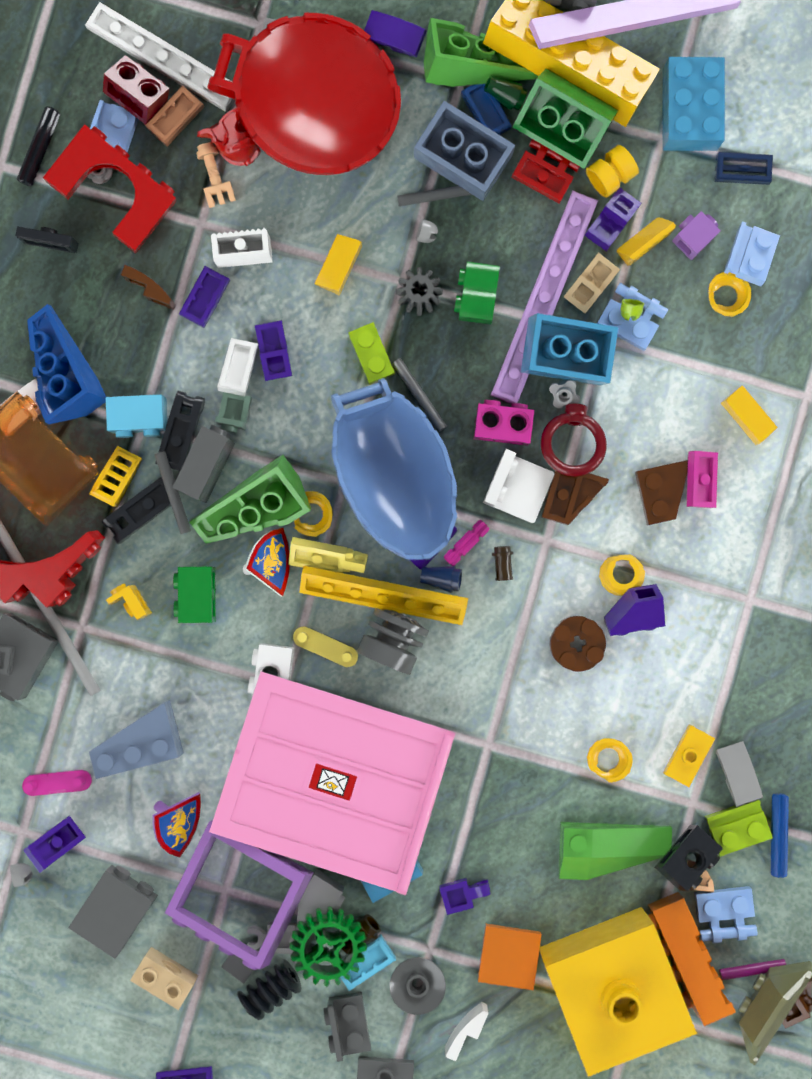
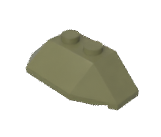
M811 961L770 967L765 975L760 973L752 986L755 991L751 998L745 996L738 1008V1011L741 1012L739 1024L749 1061L753 1065L757 1064L759 1058L812 978Z

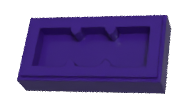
M204 266L179 315L205 328L231 280L215 270Z

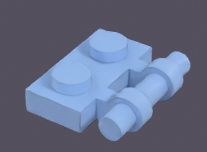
M619 283L615 293L624 297L623 299H635L643 302V308L645 309L643 315L636 321H632L631 317L627 321L621 315V303L610 299L597 324L619 327L617 337L645 351L659 327L658 324L650 321L652 315L655 314L663 319L668 309L660 305L659 300L655 298L649 299L638 293V289L632 285L629 288Z
M751 887L714 890V892H694L697 920L699 923H709V929L699 930L700 940L703 942L722 943L723 939L736 938L737 941L747 940V937L757 936L756 925H745L744 918L755 917ZM733 919L734 927L720 928V920Z

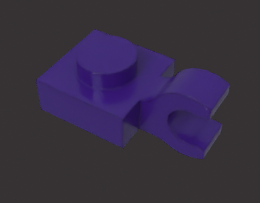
M467 878L439 886L447 915L474 908L473 899L491 895L488 879L478 881L470 886L468 885Z

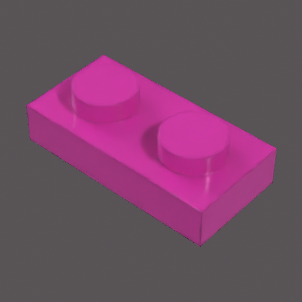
M688 451L687 507L716 508L718 452Z

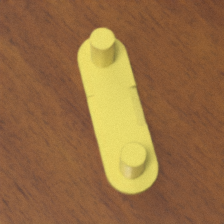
M299 627L293 634V640L296 645L339 665L351 667L358 660V653L354 648L313 629Z

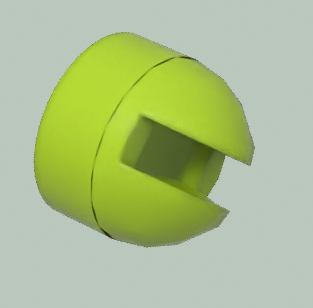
M623 299L620 308L622 317L627 321L630 317L632 321H636L642 315L644 303L635 299Z

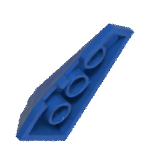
M47 304L30 317L27 322L30 350L34 352L36 367L32 369L33 376L37 378L38 391L35 392L36 402L45 422L53 424L88 416L106 402V395L97 376L51 305Z

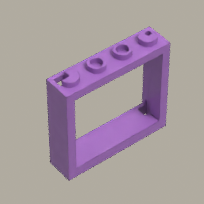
M212 820L209 821L165 914L172 917V922L176 925L189 927L196 931L195 935L204 941L211 940L219 945L218 948L223 953L231 956L236 955L243 960L242 963L248 968L260 970L270 964L314 872L286 856L210 833ZM216 838L293 881L259 952L183 908Z

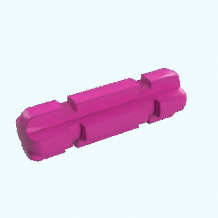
M478 520L472 526L473 529L471 531L468 530L454 545V548L444 555V559L451 566H455L461 560L460 557L462 555L465 556L480 541L479 538L489 531V527L482 520Z

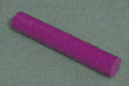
M785 959L723 968L719 969V975L723 981L759 975L760 973L766 974L770 967L786 965Z

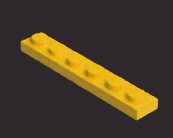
M309 566L303 567L299 593L463 625L468 604V598Z

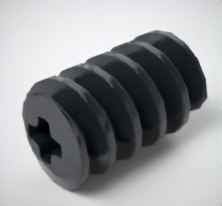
M283 959L284 969L277 964L274 965L276 975L273 976L269 971L265 972L266 982L262 981L259 977L256 978L255 981L258 988L255 989L251 984L246 985L248 995H245L240 990L237 992L239 1001L246 1012L257 1020H262L265 1012H273L274 1006L280 1007L283 1004V999L290 1000L292 992L295 994L301 992L300 979L294 968L285 959Z

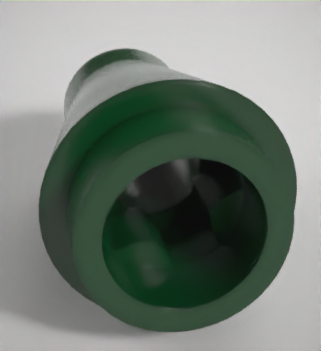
M492 75L487 79L484 86L485 92L489 93L509 110L512 108L519 110L527 95V90L522 88V84L496 78Z

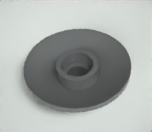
M421 957L409 958L401 962L391 975V997L394 1003L406 1013L413 1015L429 1013L437 1008L444 998L446 991L445 977L441 969L429 959ZM415 979H421L423 984L420 987H415L412 982Z

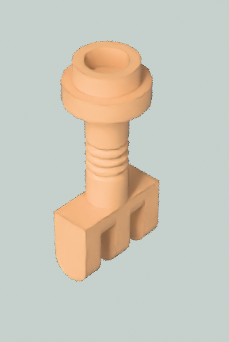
M211 142L197 146V158L199 160L204 159L210 177L211 186L203 188L209 208L215 207L213 195H217L220 205L225 204L224 192H228L230 202L236 201L231 182L222 183L214 157L219 154L217 147H214V144Z

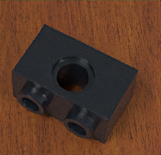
M689 825L655 868L679 891L688 892L689 889L693 891L701 883L703 872L717 864L720 859L718 854L723 848L701 827ZM689 852L693 853L696 858L695 865L692 868L686 863V856Z

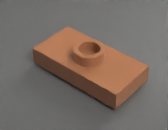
M182 86L145 126L168 147L204 108V105L188 89Z

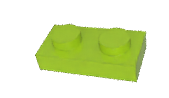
M374 322L348 332L369 385L378 382L379 379L395 374Z

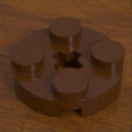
M570 616L561 620L554 628L550 636L549 646L553 658L562 667L571 671L582 672L593 668L603 659L606 649V638L603 630L594 620L583 616ZM575 636H579L580 640H585V645L578 652L576 648H571L570 643L574 642Z

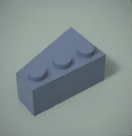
M171 701L164 702L89 751L96 779L175 759L184 753Z

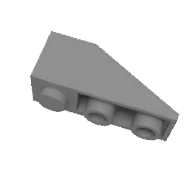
M316 868L299 902L297 923L298 921L307 923L305 918L307 913H310L313 918L316 917L317 908L321 909L322 914H327L329 906L337 912L345 899L342 895L344 886ZM314 933L305 944L306 954L311 952L312 947L315 945L312 943L315 937Z

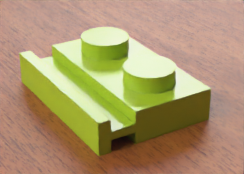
M760 800L738 807L732 806L704 816L712 838L723 848L718 854L720 857L773 838L765 814L762 811Z

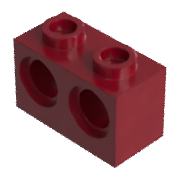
M126 55L107 70L103 77V93L145 125L168 102L169 88L165 83L155 78L139 63L134 62Z

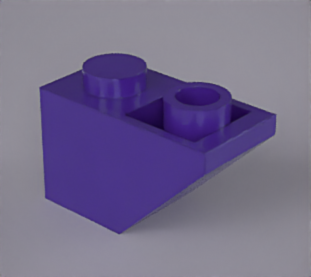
M657 584L630 588L604 616V622L610 636H623L631 632L651 631L666 626L664 598Z

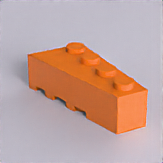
M676 892L648 904L651 914L648 916L654 923L656 930L660 932L662 937L660 941L666 956H670L673 962L671 969L677 983H682L685 990L681 994L687 1009L693 1008L704 1026L736 1013L732 1002L721 991L725 987L715 968L710 965V962H712L711 956L704 942L699 940L700 932L682 895Z

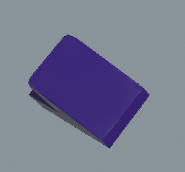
M69 815L23 851L40 873L86 837Z

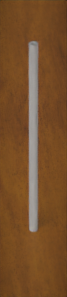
M0 520V542L12 562L25 563ZM30 591L90 696L101 691L53 608H46Z

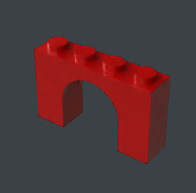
M84 124L43 176V179L69 200L85 178L96 170L110 168L125 174L135 188V199L129 212L112 233L114 237L134 253H137L176 203V197L173 196L175 191L165 182L161 181L158 184L151 178L152 172L141 163L137 166L128 159L130 155L119 145L112 147L105 141L107 136L97 127L93 126L90 129Z

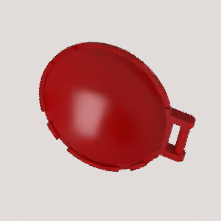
M307 12L303 16L279 18L267 24V28L256 36L254 35L250 41L232 34H223L220 42L222 48L216 69L207 85L210 91L235 99L236 107L240 108L239 116L246 131L267 155L286 167L315 175L341 174L370 162L389 142L398 123L401 109L400 86H398L394 74L395 69L385 51L380 50L370 39L371 36L360 27L342 18L323 13ZM232 52L240 54L233 81L230 82L225 80Z

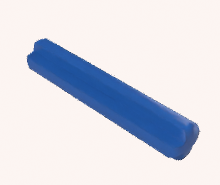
M781 793L772 795L771 834L773 837L771 839V875L777 878L787 877L789 797Z

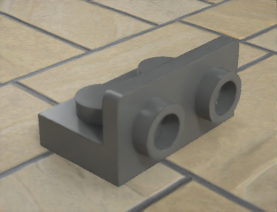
M362 992L329 997L328 1005L324 1008V1019L326 1026L331 1025L332 1035L328 1036L331 1054L336 1053L337 1062L343 1061V1056L371 1051V1041Z

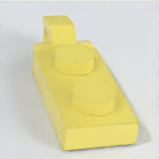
M293 537L288 564L301 568L309 566L339 573L350 571L364 573L368 554L354 551L350 548L347 549V547Z

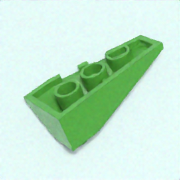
M430 18L423 63L427 83L451 87L486 84L487 79L491 75L508 81L537 79L538 76L484 45L483 41L486 34L481 33L478 37L464 31L465 26L459 23Z
M281 455L196 515L189 523L207 544L236 537L238 534L245 532H258L275 525H288L311 511V506L299 475L285 456Z
M560 822L559 879L589 880L663 858L672 847V826Z

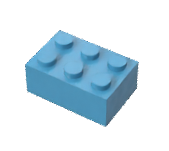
M669 57L662 69V151H717L725 141V57Z
M539 313L532 315L528 318L521 373L563 380L571 379L575 382L599 386L609 384L611 382L619 327Z

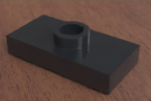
M17 226L15 236L24 244L70 253H77L79 243L72 236L57 234L58 231L55 229L41 227L40 230Z

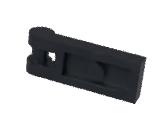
M179 390L175 395L159 448V452H166L170 468L177 471L181 470L190 452L200 415L205 405V398L200 396L193 398L187 396L186 392ZM184 406L192 408L190 416L181 414Z
M162 476L102 520L106 529L109 528L115 535L113 539L118 545L126 541L132 534L171 506ZM123 517L129 524L124 529L118 522Z

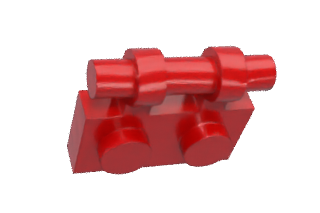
M532 139L529 146L537 150V154L533 155L525 151L512 174V178L560 204L574 178L565 172L566 169L570 168L578 172L580 166ZM545 156L559 162L558 167L544 161Z

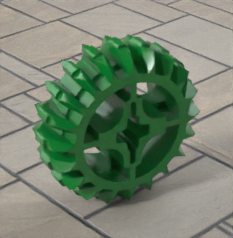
M329 906L327 914H322L321 909L317 908L316 917L313 918L310 913H307L305 915L307 923L298 921L297 928L300 931H292L291 937L295 941L289 943V949L294 951L290 957L291 961L297 962L295 964L296 971L304 970L303 978L305 980L313 975L312 980L315 985L319 983L320 979H323L324 986L328 987L330 984L329 980L334 979L336 985L339 986L341 976H344L347 980L351 979L349 970L358 973L359 965L357 963L364 962L365 957L362 952L367 950V945L363 942L366 939L365 932L360 931V922L353 923L354 917L352 914L343 918V909L340 908L335 915L333 914L332 907ZM334 927L338 928V930L334 932H328L324 928ZM314 933L317 943L312 947V951L306 954L305 944ZM350 939L352 942L350 951L342 960L339 951L345 946V942ZM327 943L329 946L333 945V948L329 950L328 947L323 948V945ZM328 961L332 965H320L318 963Z

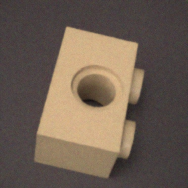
M151 947L130 981L179 1010L199 975Z

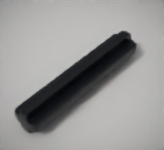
M46 106L44 108L17 176V180L23 185H33L59 120L60 113L52 107Z

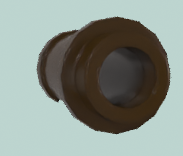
M510 546L494 547L492 556L495 557L496 581L513 580L511 555L514 552L511 551Z

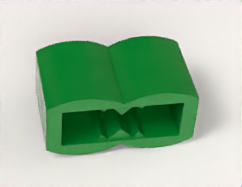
M467 261L466 269L460 268L458 285L463 286L462 296L456 295L454 312L459 313V320L491 325L500 266Z

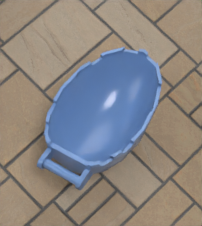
M385 378L379 379L378 383L345 394H332L331 400L337 414L333 424L332 458L340 489L357 520L381 546L406 560L431 559L448 544L457 519L456 480L447 448L437 430H434L430 421L426 418L427 415L418 407H415L409 400L405 399L404 395L397 392L391 393ZM382 394V398L348 409L343 407L344 405Z

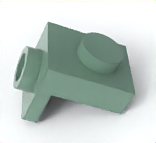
M223 392L219 415L216 416L215 422L221 425V429L226 432L237 433L238 429L245 430L252 397Z

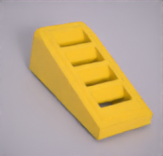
M117 446L89 494L118 508L143 458ZM121 456L132 462L131 466L128 467L118 462L119 457ZM115 466L127 472L124 477L112 471ZM109 476L120 481L119 486L107 481ZM104 486L115 491L113 496L102 491Z

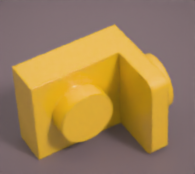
M123 583L111 590L112 596L106 599L108 605L124 598L126 601L123 603L125 610L130 617L135 616L136 620L143 619L152 614L136 585L126 586Z

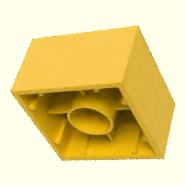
M642 907L540 947L539 951L588 1077L697 1034L654 923Z

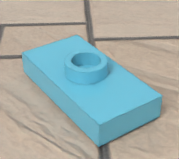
M382 934L378 935L376 940L367 944V950L362 952L365 960L362 963H357L359 965L358 973L349 970L351 974L350 980L345 979L344 976L340 977L349 991L396 961V956Z

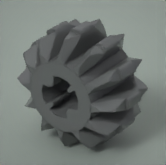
M418 267L417 275L414 276L412 271L408 270L406 271L408 280L399 278L398 283L402 287L396 289V295L403 296L398 300L400 306L409 303L406 308L407 313H411L415 307L417 308V315L421 316L423 307H425L428 313H431L433 308L430 303L434 305L440 304L441 300L436 296L442 295L443 289L436 287L440 284L439 277L430 280L433 272L428 270L424 276L422 275V268ZM415 287H418L420 290L425 288L424 296L414 295Z

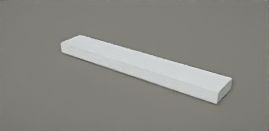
M101 2L98 3L85 24L88 30L227 113L235 99L214 93L208 89L207 85L210 77L214 75V70Z

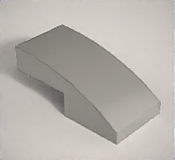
M742 741L716 750L735 806L738 807L762 799L761 788L744 742Z

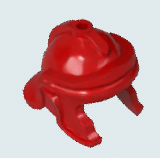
M239 107L223 115L219 123L197 132L198 138L211 139V143H214L221 156L227 162L236 166L250 165L261 153L260 147L250 137L240 119Z

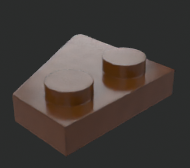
M555 471L541 518L569 525L600 490L608 484L609 479L591 473L572 477Z

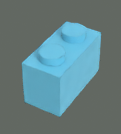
M162 394L106 397L107 431L116 434V438L133 437V433L143 432V436L146 437L160 436V431H165L168 422L167 398Z

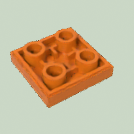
M485 924L478 982L534 990L541 932Z

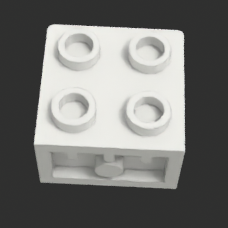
M506 449L503 452L483 503L534 523L554 477V472L516 457L515 452Z

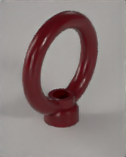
M577 403L567 404L565 406V413L550 420L541 435V451L545 461L552 469L566 476L577 477L591 473L599 467L606 454L607 441L605 433L599 423L587 415L588 407L586 405ZM564 424L571 426L583 425L591 431L595 438L596 449L589 461L575 466L565 464L556 457L552 449V437L559 427Z

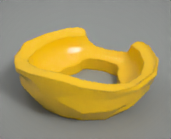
M722 272L717 274L709 284V302L716 312L724 316L734 317L748 307L751 299V287L747 281L737 278L733 273L729 272L726 274ZM722 286H730L736 291L737 300L732 306L716 304L714 292Z
M306 491L309 504L319 505L323 511V517L315 525L301 523L298 518L294 520V528L306 536L317 537L326 532L331 526L333 508L323 494L317 491Z
M617 555L608 557L600 567L599 578L602 586L609 593L623 596L628 589L642 586L645 570L641 562L633 555ZM616 561H629L634 570V578L630 583L620 584L614 579L613 569Z
M611 738L596 741L589 748L587 755L589 769L610 783L624 779L630 773L633 764L632 754L628 747L622 741ZM605 748L614 749L619 755L618 764L608 772L601 771L597 767L598 755Z

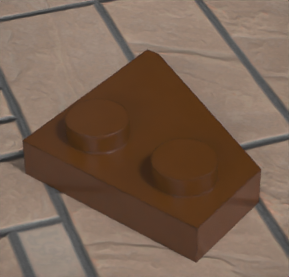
M688 460L635 472L647 526L676 519L688 473Z

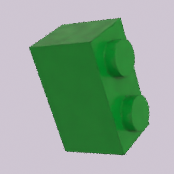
M178 567V573H174L173 576L174 589H178V600L174 601L173 612L174 617H178V623L216 622V567Z

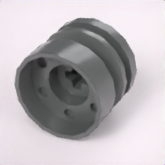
M375 607L373 614L384 619L382 625L369 621L368 625L378 631L377 637L363 635L356 652L394 670L410 675L417 657L407 651L409 645L422 648L423 643L413 639L414 633L427 637L429 630L422 627L416 620L396 611Z

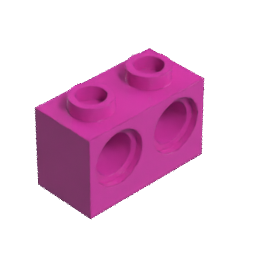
M484 400V404H478L474 440L523 446L530 444L534 410L528 409V405L512 403L511 407L500 406L501 402L495 400ZM486 414L495 415L498 420L497 425L491 428L485 426L482 421L483 416ZM513 417L522 418L525 422V428L521 431L514 430L510 425V420Z

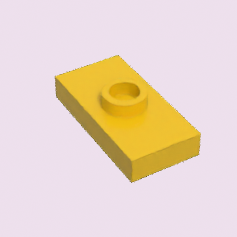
M689 724L663 773L690 787L715 738Z

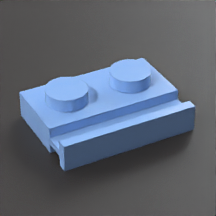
M100 100L90 129L93 126L97 127L107 136L105 140L112 147L119 145L128 152L139 119L121 106L108 104Z
M742 221L724 273H733L737 278L762 287L766 281L780 235L756 226L753 228L746 225V222Z

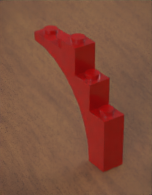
M98 530L89 531L72 546L40 561L21 563L0 560V599L4 604L13 601L20 602L31 591L46 608L55 605L62 606L71 598L72 594L70 591L76 586L70 579L82 570L81 564L86 558L90 559L100 551L101 546L99 544L105 537Z

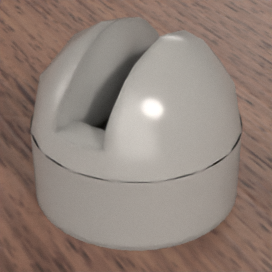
M422 219L416 241L423 243L434 241L436 236L433 234L438 233L437 226L431 221Z
M25 863L10 865L14 887L29 883L33 875L29 865Z

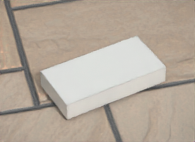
M231 338L217 386L218 391L245 397L258 352L257 343Z

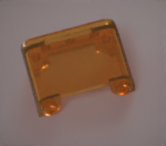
M17 391L0 406V483L41 523L48 526L98 476V465L88 455L85 457L81 455L76 456L37 418L36 409L38 406L29 396L25 395L23 397Z

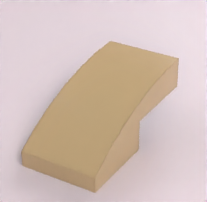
M598 253L568 290L564 298L586 314L620 269Z

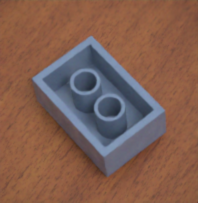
M443 101L415 145L414 158L484 202L513 156L515 145L451 104Z

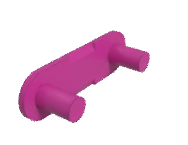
M85 770L35 774L24 779L22 788L29 796L84 791L90 787L92 777Z

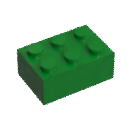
M545 68L537 77L513 128L585 169L618 110Z

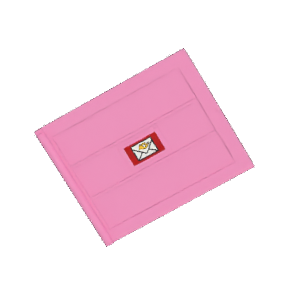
M260 672L209 832L406 895L456 733Z

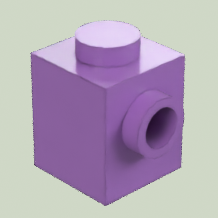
M701 211L695 218L690 214L679 225L681 231L672 242L690 260H693L721 230L712 216L705 215Z

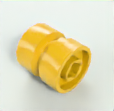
M616 145L604 156L605 160L598 159L586 168L589 181L604 198H608L620 188V182L626 184L639 173V168L634 158L622 145Z

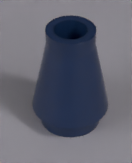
M456 566L422 568L420 583L431 585L449 593L460 590L462 569H456Z

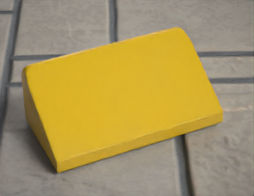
M658 217L621 245L616 251L626 265L630 266L669 236L676 225L672 221Z
M337 234L315 281V285L340 296L362 248V242Z
M743 385L721 402L722 406L755 445L762 443L778 428Z

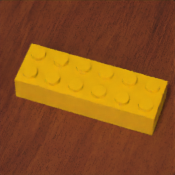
M505 0L491 19L483 44L537 76L545 68L617 109L618 112L613 120L626 127L660 69L605 36L539 49L529 27L531 19L564 12L543 0Z

